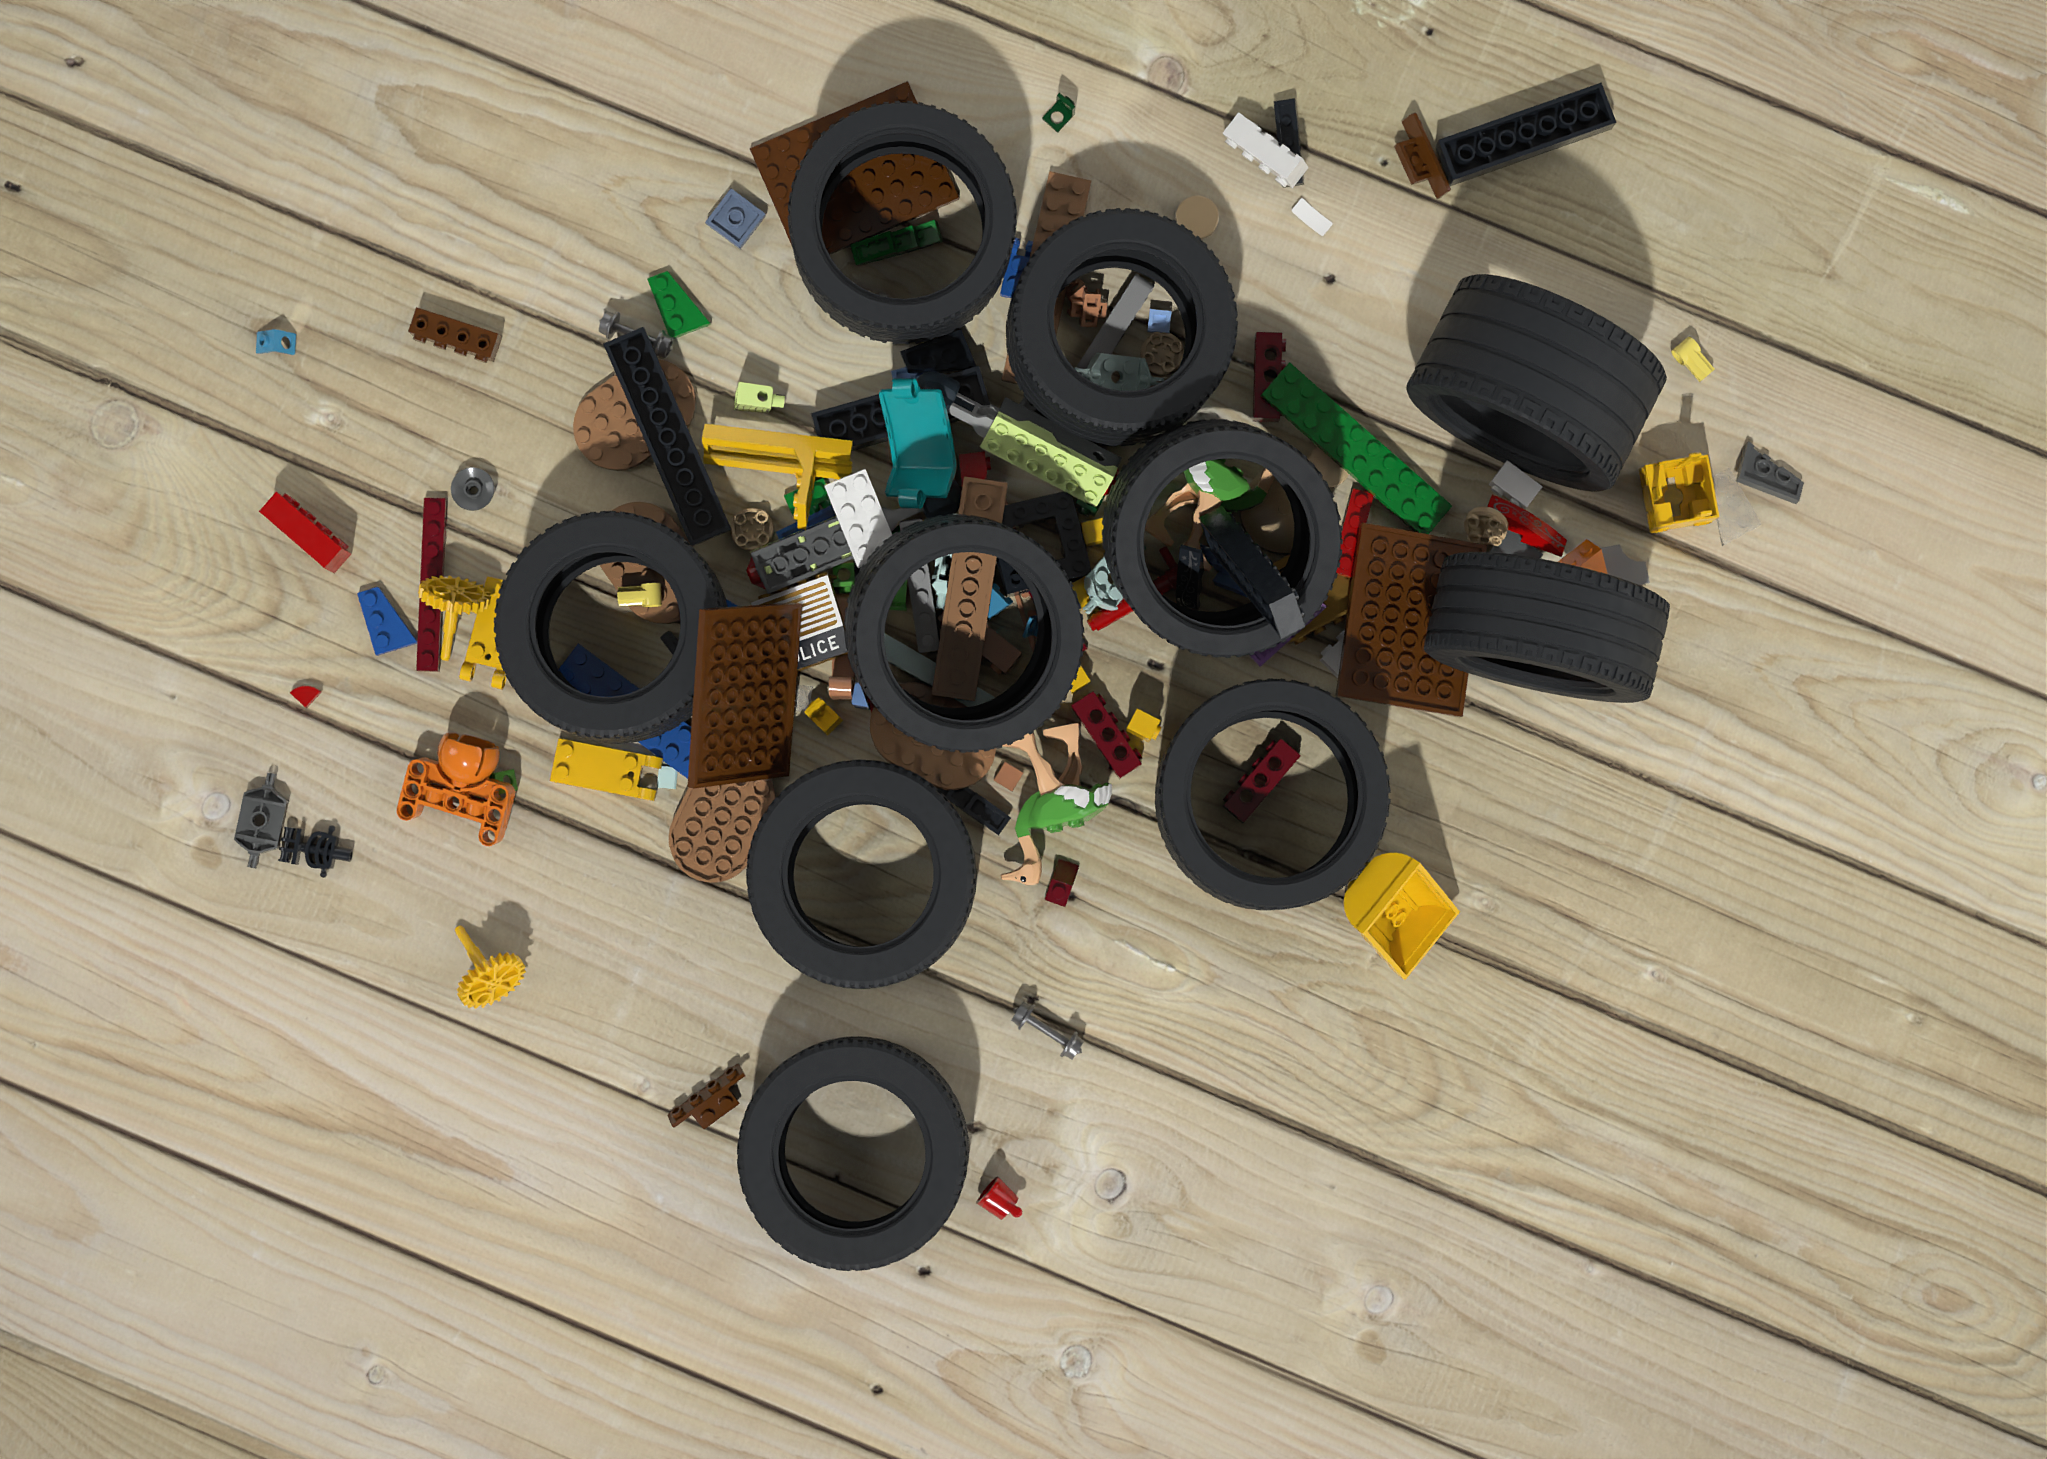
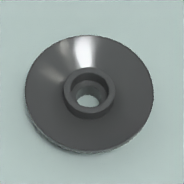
M470 467L463 469L452 480V498L458 506L465 510H480L486 507L494 496L493 480L487 472L480 468ZM472 487L478 488L476 494H471L470 490Z

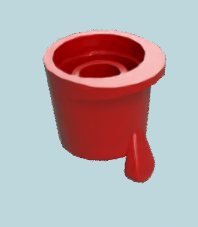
M998 1176L987 1185L976 1201L979 1206L1000 1220L1006 1217L1009 1212L1015 1218L1020 1217L1023 1212L1020 1207L1015 1205L1019 1197Z

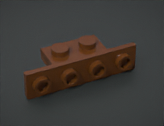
M1415 112L1402 121L1409 140L1397 143L1394 148L1411 185L1428 180L1436 199H1440L1451 188L1434 153L1431 142Z
M740 1064L729 1067L724 1074L717 1079L711 1080L706 1087L692 1094L683 1104L674 1107L667 1115L672 1127L675 1128L692 1115L701 1127L706 1129L739 1105L738 1099L729 1088L746 1076Z

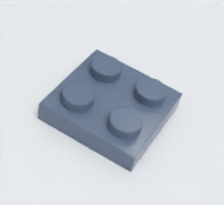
M731 188L706 220L705 224L738 249H741L766 217V214Z

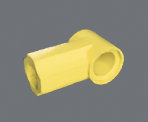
M1687 337L1671 351L1678 363L1685 365L1699 382L1715 370L1701 353L1700 346L1691 337Z
M645 583L641 584V586L618 587V604L620 607L642 605V607L662 606L661 584Z

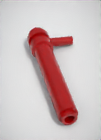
M1167 546L1159 551L1170 569L1166 570L1164 575L1152 581L1162 595L1171 590L1175 591L1177 584L1178 564L1175 562ZM1123 598L1116 606L1118 607L1117 610L1101 609L1090 615L1087 623L1092 631H1099L1130 614L1133 610Z

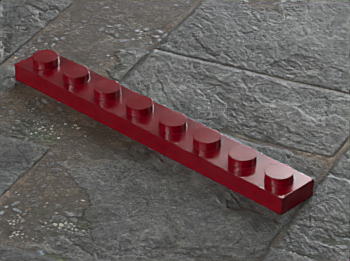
M424 498L420 584L426 578L432 579V576L437 578L440 575L444 576L446 498ZM419 598L416 671L440 672L441 609H433L431 605H426V602H421V598Z

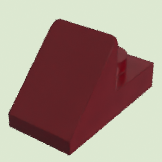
M1062 859L1058 860L1045 897L1046 901L1066 907L1079 865Z

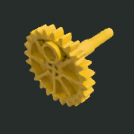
M440 575L439 578L432 576V579L426 578L419 585L418 597L421 598V602H426V605H431L433 609L445 611L441 660L448 661L450 659L458 615H461L462 612L470 615V612L478 614V611L484 612V609H488V606H490L491 592H488V588H483L482 584L476 585V581L469 582V579L462 580L460 577L452 578L451 576L445 578Z
M462 925L457 926L455 933L467 950V955L475 969L467 971L468 975L462 976L463 981L458 983L460 987L456 989L458 991L457 995L464 1006L467 1005L468 1008L473 1006L475 1009L480 1005L484 1008L487 1003L491 1006L495 1000L501 1001L502 996L507 997L509 991H515L514 986L521 984L519 980L524 979L523 974L526 973L524 969L526 967L520 957L514 953L509 954L506 952L503 956L499 953L496 958L491 955L489 960H486L479 947L475 946Z

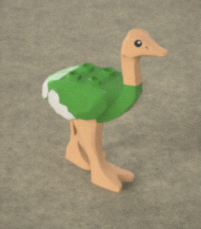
M1225 459L1210 460L1197 464L1183 472L1187 483L1181 490L1172 493L1163 507L1147 519L1145 531L1166 546H1172L1174 541L1164 527L1165 518L1180 506L1198 503L1192 513V531L1184 545L1201 550L1199 541L1203 529L1199 517L1221 506L1226 512L1248 510L1261 504L1275 477L1264 468L1256 487L1251 490L1247 480L1242 477L1244 473L1235 466L1228 467L1224 464L1226 462ZM1203 554L1204 571L1209 572L1212 566Z
M1079 723L1043 730L1046 738L1062 740L1068 745V764L1059 779L1056 778L1052 765L1042 758L1038 752L1034 732L1030 735H1024L1022 740H1017L1011 745H1002V747L1020 749L1028 754L1035 769L1039 791L1031 795L1023 805L1015 825V831L1024 852V863L1014 871L1001 874L1002 880H1011L1025 885H1036L1039 883L1042 873V862L1031 836L1032 828L1056 833L1063 831V827L1068 825L1072 828L1085 825V821H1089L1102 812L1109 803L1112 795V784L1104 783L1101 785L1098 783L1093 785L1091 789L1082 787L1080 784L1083 766L1079 755Z

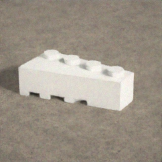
M1238 112L1223 132L1226 138L1225 142L1233 149H1236V147L1240 148L1243 151L1242 155L1250 162L1253 160L1257 161L1260 164L1258 167L1266 174L1271 172L1277 176L1275 180L1283 187L1288 185L1293 189L1309 168L1303 158L1298 154L1295 155L1284 144L1280 146L1274 137L1266 132H1261L1262 129Z

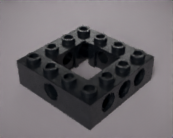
M1062 491L1005 505L1002 524L1010 528L1018 526L1023 528L1026 524L1038 521L1043 523L1047 519H1056L1055 530L1056 533H1059L1062 545L1061 553L1064 557L1056 561L1065 570L1071 582L1087 576L1092 571L1071 494ZM997 557V565L1006 598L1029 593V588L1018 572L1006 561Z

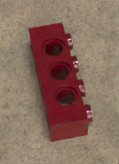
M1256 332L1253 422H1279L1280 416H1283L1260 396L1272 383L1265 380L1264 374L1270 372L1276 378L1286 366V361L1282 360V352H1286V339H1282V332ZM1272 351L1275 353L1276 359L1267 360L1264 353Z
M1092 691L1071 705V708L1120 780L1141 766L1140 760L1143 758L1136 748L1132 750L1128 744L1130 738L1124 729L1120 731L1116 726L1118 720L1112 711L1108 713L1104 708L1106 702L1100 693L1096 695ZM1098 710L1102 713V719L1099 722H1094L1090 719L1092 711ZM1106 728L1112 729L1115 734L1114 738L1111 740L1104 739L1102 731ZM1121 746L1126 749L1127 754L1124 758H1117L1115 756L1114 750L1116 747Z
M1282 739L1278 742L1275 740L1271 742L1266 748L1268 754L1263 759L1259 757L1251 766L1254 768L1251 774L1248 776L1245 773L1237 782L1240 787L1235 792L1231 790L1223 799L1226 802L1223 807L1242 823L1248 819L1301 756ZM1271 757L1279 759L1280 766L1278 769H1272L1269 766L1268 761ZM1256 774H1263L1265 776L1266 782L1263 786H1259L1254 782ZM1243 790L1251 793L1252 799L1250 802H1243L1240 799V793Z

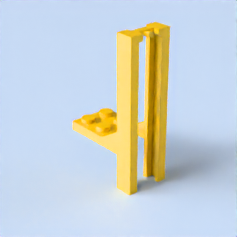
M713 424L704 425L702 435L704 464L795 475L798 493L794 495L793 506L795 507L794 519L797 520L798 529H807L815 478L840 479L852 473L853 462L850 460L853 441Z

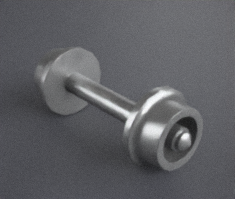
M606 311L602 319L599 320V332L606 335L608 340L614 336L615 332L625 335L634 331V329L619 324V312L611 313ZM662 330L657 338L648 335L652 346H654L653 349L656 356L667 358L670 351L673 350L674 338L667 335L665 330Z
M1022 1002L1019 1008L1013 1009L1015 1015L1011 1021L1018 1026V1029L1020 1030L1024 1023L1027 1022L1065 1047L1060 1054L1061 1057L1066 1056L1073 1060L1076 1054L1082 1053L1081 1046L1084 1040L1078 1037V1033L1075 1031L1069 1040L1030 1015L1035 1007L1034 1004L1028 1005Z

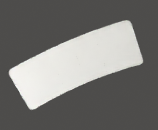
M1303 198L1292 209V212L1321 236H1324L1333 225L1331 221L1321 215Z

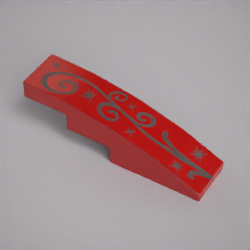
M1491 495L1487 507L1496 509L1505 516L1508 521V530L1522 535L1520 542L1562 557L1567 540L1534 514L1496 495Z

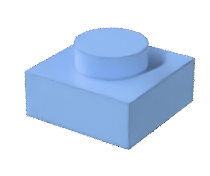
M1150 309L1147 332L1169 333L1171 311Z

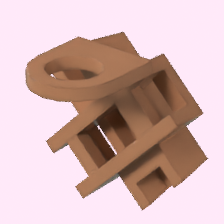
M1081 279L1075 280L1067 287L1066 296L1071 302V308L1067 310V313L1071 317H1080L1079 325L1081 327L1097 328L1098 318H1106L1107 299H1101L1100 289H1096V292H1088Z

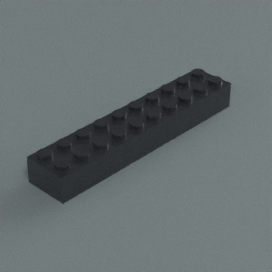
M641 327L603 343L692 547L732 530L645 328Z

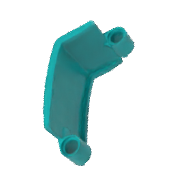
M894 378L891 381L893 382L892 389H881L879 392L893 463L885 494L887 497H898L900 508L921 509L926 498L947 497L956 473V458L949 417L941 390L920 389L915 378Z

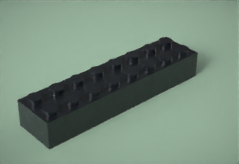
M1601 82L1439 139L1435 148L1449 186H1453L1612 130L1617 122Z
M979 366L947 375L960 383L958 393L981 405H990ZM879 394L811 413L817 437L853 441L851 451L889 441ZM948 413L950 423L961 421Z
M1221 506L1199 517L1210 551L1278 636L1282 639L1304 628L1303 617H1305V613L1302 607L1297 604L1299 596L1294 587L1290 588L1287 579L1284 576L1281 577L1275 565H1271L1268 556L1262 554L1259 545L1253 543L1249 533L1245 534L1242 525L1239 522L1236 523L1231 512L1227 513Z

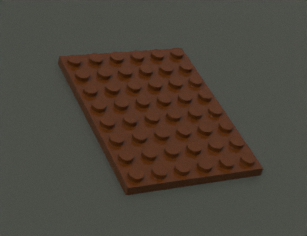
M908 81L750 148L790 243L788 205L789 195L792 191L791 185L796 171L800 169L801 160H803L807 150L813 147L812 143L821 136L822 132H827L830 125L838 122L843 116L846 118L849 116V113L861 110L863 107L869 108L872 104H884V102L888 101L889 104L895 103V101H913L914 104H918ZM890 154L874 158L852 170L839 183L831 195L822 224V238L829 255L850 247L853 243L871 238L959 200V196L946 167L932 159L913 154Z
M1360 523L1335 696L1463 717L1469 673L1452 668L1433 659L1424 651V642L1427 636L1429 618L1432 616V605L1434 596L1437 594L1436 588L1444 558L1463 552H1486L1487 545Z
M801 603L699 609L687 787L695 789L789 776L802 612Z

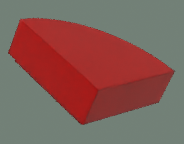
M300 686L290 692L305 708H308L322 693L319 689L311 686Z

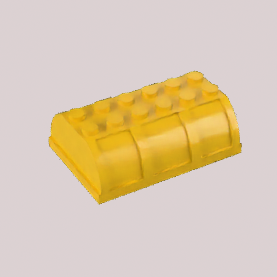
M1385 853L1374 857L1371 862L1365 863L1366 866L1361 870L1358 878L1348 884L1344 895V911L1351 925L1360 932L1362 937L1388 963L1391 969L1398 976L1406 980L1460 911L1420 862L1405 854Z

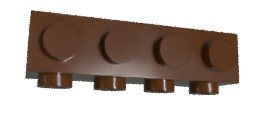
M417 307L408 330L415 341L424 344L426 341L434 343V347L446 350L447 347L455 349L454 353L465 357L467 354L473 355L475 360L487 363L488 360L495 361L502 340L499 333Z

